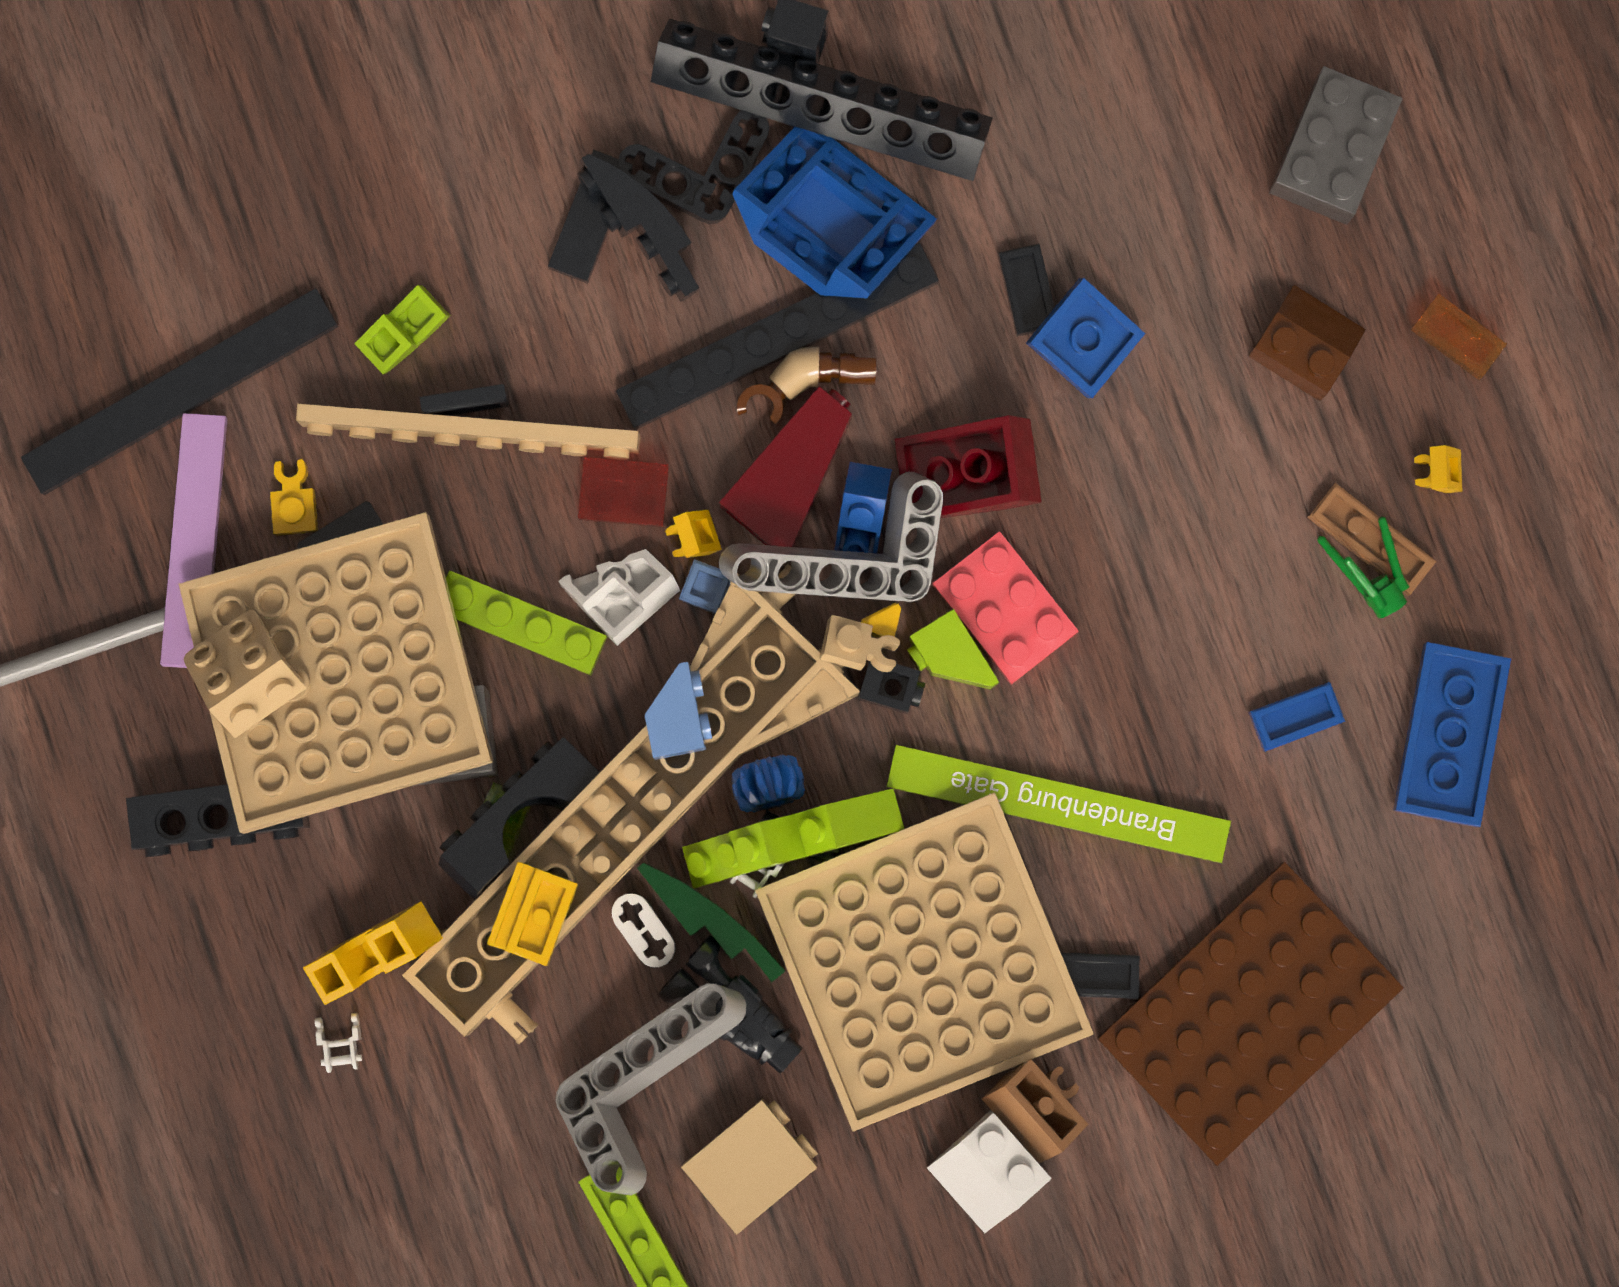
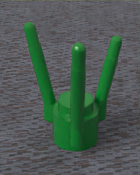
M1383 516L1378 519L1393 579H1389L1387 574H1383L1369 581L1351 557L1346 556L1343 558L1324 536L1317 538L1318 543L1362 594L1378 619L1384 618L1402 608L1407 603V599L1402 592L1410 587L1402 574L1387 520Z

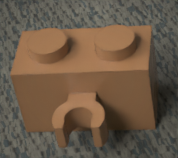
M1030 1059L1008 1071L982 1100L1040 1164L1062 1153L1089 1124L1068 1101V1099L1077 1094L1079 1086L1075 1083L1065 1090L1058 1086V1076L1063 1073L1064 1069L1057 1067L1045 1075Z

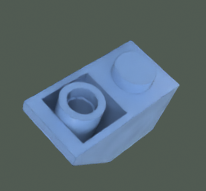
M688 662L678 664L645 713L652 755L655 760L706 750L704 740L712 739L708 713L699 714L696 697L704 696L699 670L691 672Z

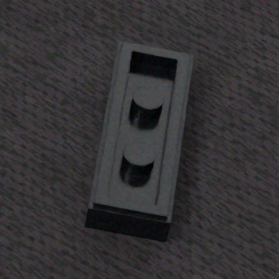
M593 149L591 155L618 168V158ZM628 163L630 165L629 173L631 174L633 170V164ZM581 183L551 256L548 268L588 284L609 228L599 212L603 208L600 200L595 193L589 195Z

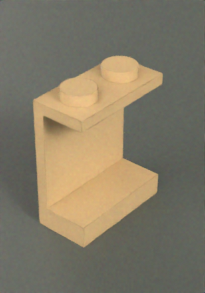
M761 1098L755 1106L681 1166L736 1235L817 1168V1163L813 1158L818 1152L803 1134L797 1138L794 1137L785 1126L791 1119L775 1100L768 1105Z

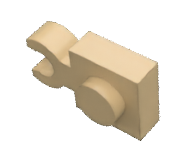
M831 615L827 620L820 660L860 671L865 666L866 660H868L877 670L890 672L896 666V661L885 658L881 649L895 651L900 645V640L890 635H885L878 639L872 638V625Z

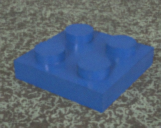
M1079 278L1028 339L1026 344L1086 398H1093L1146 333L1085 278Z

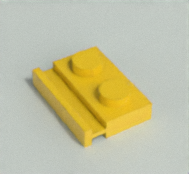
M517 862L487 944L548 966L578 883L522 862Z

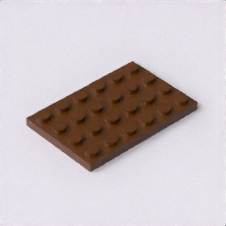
M1282 862L1113 1022L1097 1040L1202 1152L1218 1166L1404 987L1286 862Z

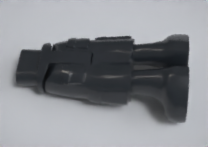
M709 935L692 953L685 965L710 984H717L740 992L746 1002V1014L743 1020L733 1029L719 1037V1039L729 1041L751 1058L759 1060L758 1063L761 1065L767 1062L781 1074L803 1048L789 1036L792 1031L785 1026L780 1017L765 1003L758 988L742 974L731 978L726 973L718 960L720 944L714 937ZM681 967L667 981L657 995L666 1003H675L700 986ZM722 997L716 1003V1015L723 1007Z

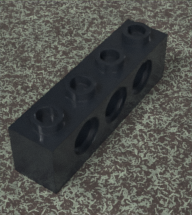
M228 784L126 798L132 850H145V857L170 855L171 846L187 844L188 852L213 849V841L230 838L231 846L257 843L256 835L273 833V840L299 837L298 829L310 828L308 815L249 833H240ZM218 805H223L229 814L227 824L221 829H215L209 820L210 812ZM180 811L185 816L186 825L181 833L173 835L167 828V819L173 812Z

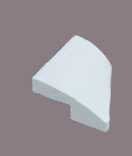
M646 549L629 554L620 562L608 561L597 565V572L576 579H572L570 575H567L558 581L568 595L617 646L680 591L673 575Z

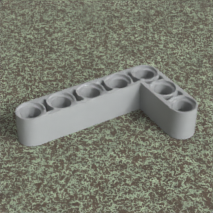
M906 472L895 480L891 492L883 554L738 543L730 545L722 552L719 559V569L728 580L741 589L748 591L905 602L918 601L927 594L931 585L943 504V492L935 481L915 472ZM922 485V497L916 503H912L914 490ZM916 528V539L911 544L906 545L907 534L910 530ZM750 558V569L745 574L738 576L737 569L742 560ZM791 561L789 574L779 579L778 572L783 563ZM831 564L832 571L830 576L824 581H819V574L822 568ZM871 567L872 573L867 582L860 584L859 578L864 569ZM911 570L909 582L900 587L899 581L904 572Z
M707 983L700 986L559 1085L556 1092L557 1108L597 1188L605 1192L622 1195H633L643 1188L646 1182L647 1171L617 1107L737 1026L746 1014V1002L740 992L717 984ZM722 997L723 1007L716 1015V1003ZM687 1021L688 1031L682 1038L681 1030L683 1024ZM653 1045L654 1054L648 1061V1050ZM619 1068L620 1077L618 1082L614 1084V1074ZM585 1092L586 1101L584 1105L581 1107L580 1098L582 1094ZM603 1128L604 1138L599 1145L598 1135ZM622 1166V1177L617 1182L616 1172Z

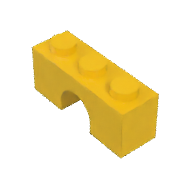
M422 901L329 949L303 967L324 1005L355 990L384 971L386 974L417 958L441 941L443 937Z

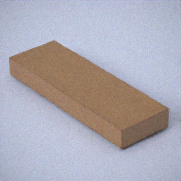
M1334 483L1307 518L1380 575L1387 574L1389 579H1393L1378 523L1380 517L1338 484ZM1388 524L1402 574L1410 586L1403 593L1409 596L1437 561Z

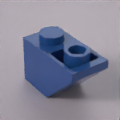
M850 462L834 550L877 554L892 469Z

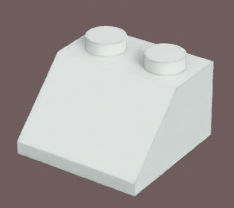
M992 1110L986 1113L927 1166V1169L984 1233L1019 1209L1052 1179Z

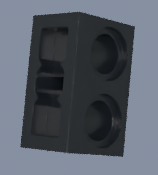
M778 0L776 8H767L761 29L764 32L762 43H766L768 47L774 48L778 52L801 59H811L819 64L828 36L829 10L796 0Z

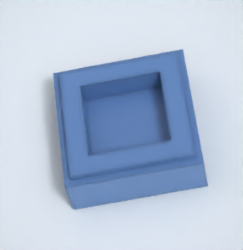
M694 559L679 600L716 614L731 581L722 575L719 568Z

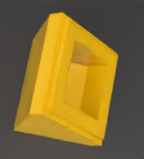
M895 602L861 619V623L873 626L871 633L873 637L880 638L885 635L895 637L901 607L899 603L896 604Z

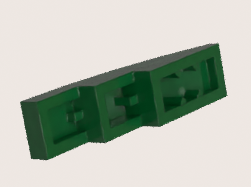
M642 863L637 867L690 936L705 926L731 959L746 949L771 982L786 971L760 941L723 908L686 883L646 863Z

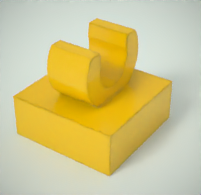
M1447 445L1430 447V455L1421 454L1414 458V463L1430 465V475L1425 479H1416L1415 485L1431 488L1443 493L1463 492L1460 449Z
M709 510L690 511L673 517L675 525L669 526L665 531L667 536L678 534L682 544L680 549L672 552L673 557L686 556V558L705 556L722 550Z

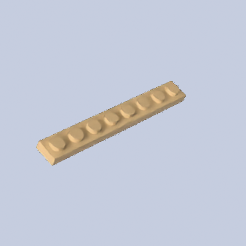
M297 404L296 421L302 427H307V433L320 436H332L333 429L350 431V437L359 439H375V433L392 434V440L398 442L416 443L417 437L423 436L434 437V443L438 445L459 446L460 440L477 441L476 447L495 450L502 449V443L519 444L520 451L531 453H544V448L547 446L561 448V454L570 456H587V450L604 451L603 457L618 460L629 459V453L639 454L641 437L639 431L309 404Z

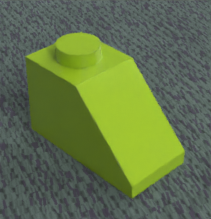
M954 609L909 637L912 647L908 648L907 652L919 671L927 668L931 676L991 689L999 683Z

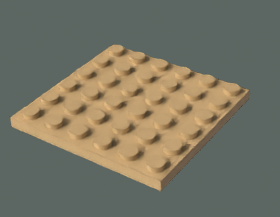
M426 512L178 584L194 647L229 624L233 619L248 610H254L260 616L279 653L302 678L307 689L236 738L210 712L240 833H249L494 763L430 516Z
M995 793L755 890L852 1131L886 1119L1094 1034Z

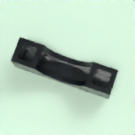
M564 737L554 746L549 741L545 743L531 758L535 763L532 768L524 775L519 770L515 772L501 787L505 794L494 804L489 800L484 802L470 817L474 824L463 834L457 829L439 847L444 853L441 855L438 865L474 900L508 866L509 860L506 856L502 839L503 828L506 822L515 813L530 806L547 805L564 810L600 773Z

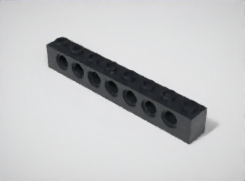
M669 18L658 41L650 81L970 181H974L993 117L980 114L974 109L957 107L941 102L931 96L918 95L899 89L892 84H882L860 77L850 71H840L820 65L811 59L794 57L778 52L768 46L755 45L736 39L729 34H719L697 27L690 22L677 21Z

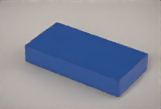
M1330 682L1248 712L1263 752L1345 722Z

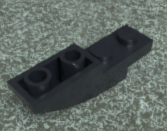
M588 154L582 157L578 165L581 169L577 173L578 179L589 195L595 193L600 200L603 208L599 212L611 232L618 230L622 238L635 230L638 231L640 236L636 238L637 244L648 260L654 257L662 271L658 274V278L669 296L676 294L680 302L695 294L699 286L679 255L692 242L676 219L653 194L625 172L593 155Z

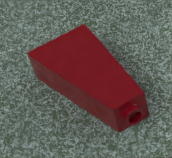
M819 386L720 500V508L762 544L794 547L852 420V413L847 410L851 404L836 390L831 388L827 393Z

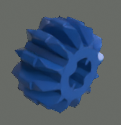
M790 755L769 756L765 759L743 764L742 767L737 768L732 773V790L740 810L755 813L761 810L781 807L800 799L805 794V779L796 757Z

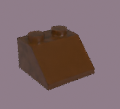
M1293 285L1248 357L1321 401L1328 394L1351 358L1366 329L1296 285Z

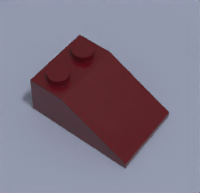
M1007 415L895 439L899 476L906 472H915L935 481L940 486L943 492L940 519L1042 503L1031 420L1029 418ZM922 485L914 490L912 503H916L922 497Z

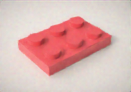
M1000 531L932 584L951 610H955L963 625L1011 685L1079 632Z

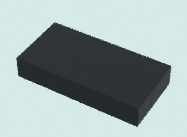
M1040 244L998 253L1016 337L1034 333L1055 308Z
M505 384L423 396L420 397V404L423 414L454 416L505 408L510 405V400Z
M1061 953L1079 997L1139 999V955Z

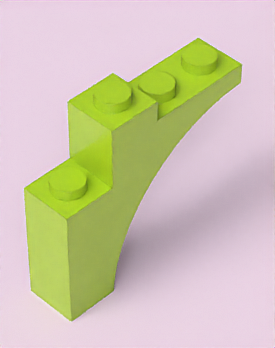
M889 789L825 804L793 815L759 822L684 846L682 849L694 889L775 865L904 830V825L894 789Z

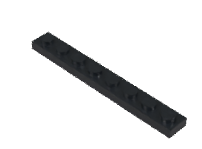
M919 243L908 252L868 298L824 296L816 293L615 391L634 430H637L784 359L794 350L809 347L938 284L939 280Z

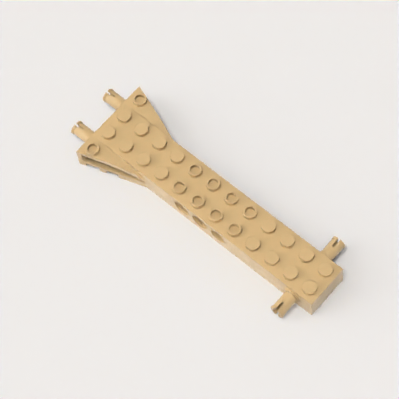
M787 564L779 573V579L789 574L791 570L790 565ZM733 582L730 583L729 589L712 620L713 622L690 665L691 672L697 670L700 672L704 696L696 697L699 714L708 713L712 732V739L704 740L706 750L655 760L652 755L646 725L448 929L441 931L437 927L443 939L422 953V956L402 976L464 1037L470 1035L486 1018L489 1020L493 1017L516 1040L517 1044H521L528 1035L516 1022L528 1033H532L539 1025L511 999L513 996L511 992L539 963L487 944L517 862H522L578 883L555 945L556 947L742 754L860 695V691L843 675L844 671L842 668L844 666L820 660L821 649L817 650L781 615L782 611L780 609L795 594L748 591L741 589Z

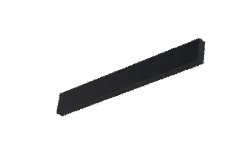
M315 288L23 455L21 459L40 493L46 495L181 418L183 413L188 414L339 326L319 291Z

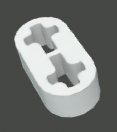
M625 894L619 897L613 905L612 918L638 958L650 967H661L668 964L675 954V942L651 905L643 896L637 894ZM626 901L631 905L638 903L642 905L643 910L638 915L645 927L641 930H638L631 920L625 923L621 920L620 916L625 912L622 905ZM646 931H649L657 941L663 938L666 940L668 945L663 949L666 955L663 959L659 960L657 956H651L650 958L646 956L644 951L648 949L649 945L642 935Z

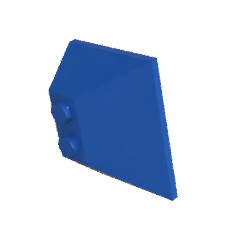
M794 127L732 193L753 243L818 294L824 296L868 298L937 220L932 214L835 139L798 127Z

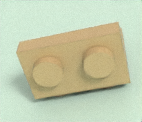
M248 610L233 619L212 636L197 644L185 654L183 659L208 710L234 738L307 689L302 678L279 653L260 616L254 610Z

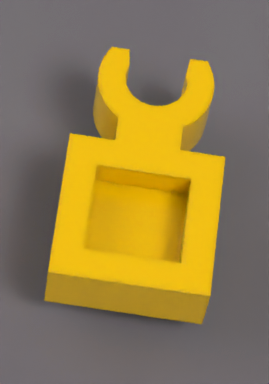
M303 459L297 460L298 472L293 477H286L284 475V465L281 461L274 464V475L282 484V491L270 492L273 534L275 536L314 533L318 531L315 490L313 488H302V484L308 477V467Z

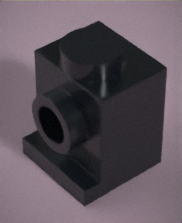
M869 661L858 700L908 714L910 705L919 708L926 683L918 681L919 670L896 664L892 671L882 672L873 667ZM896 680L900 683L901 692L898 695L891 696L887 694L885 684L888 681Z

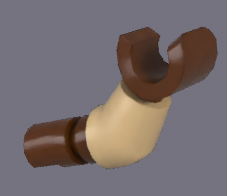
M806 347L794 350L785 357L769 376L772 382L768 386L763 384L752 385L742 392L736 404L737 416L747 413V402L752 396L763 395L772 403L773 410L769 420L776 425L782 416V401L786 397L791 401L808 388L818 387V383H831V378L838 379L839 384L875 385L876 358L855 357V353L840 352L839 357H832L831 352H819V347Z

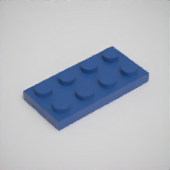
M1430 642L1424 643L1393 811L1472 827H1481L1511 658Z

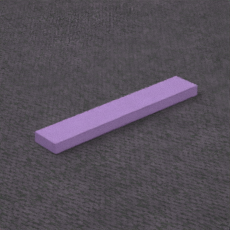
M183 413L160 661L163 667L187 668L183 660L184 656L194 648L178 584L214 574L227 431L226 416Z

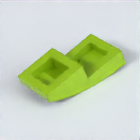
M417 285L389 314H383L354 344L382 374H386L418 348L451 315L423 285Z

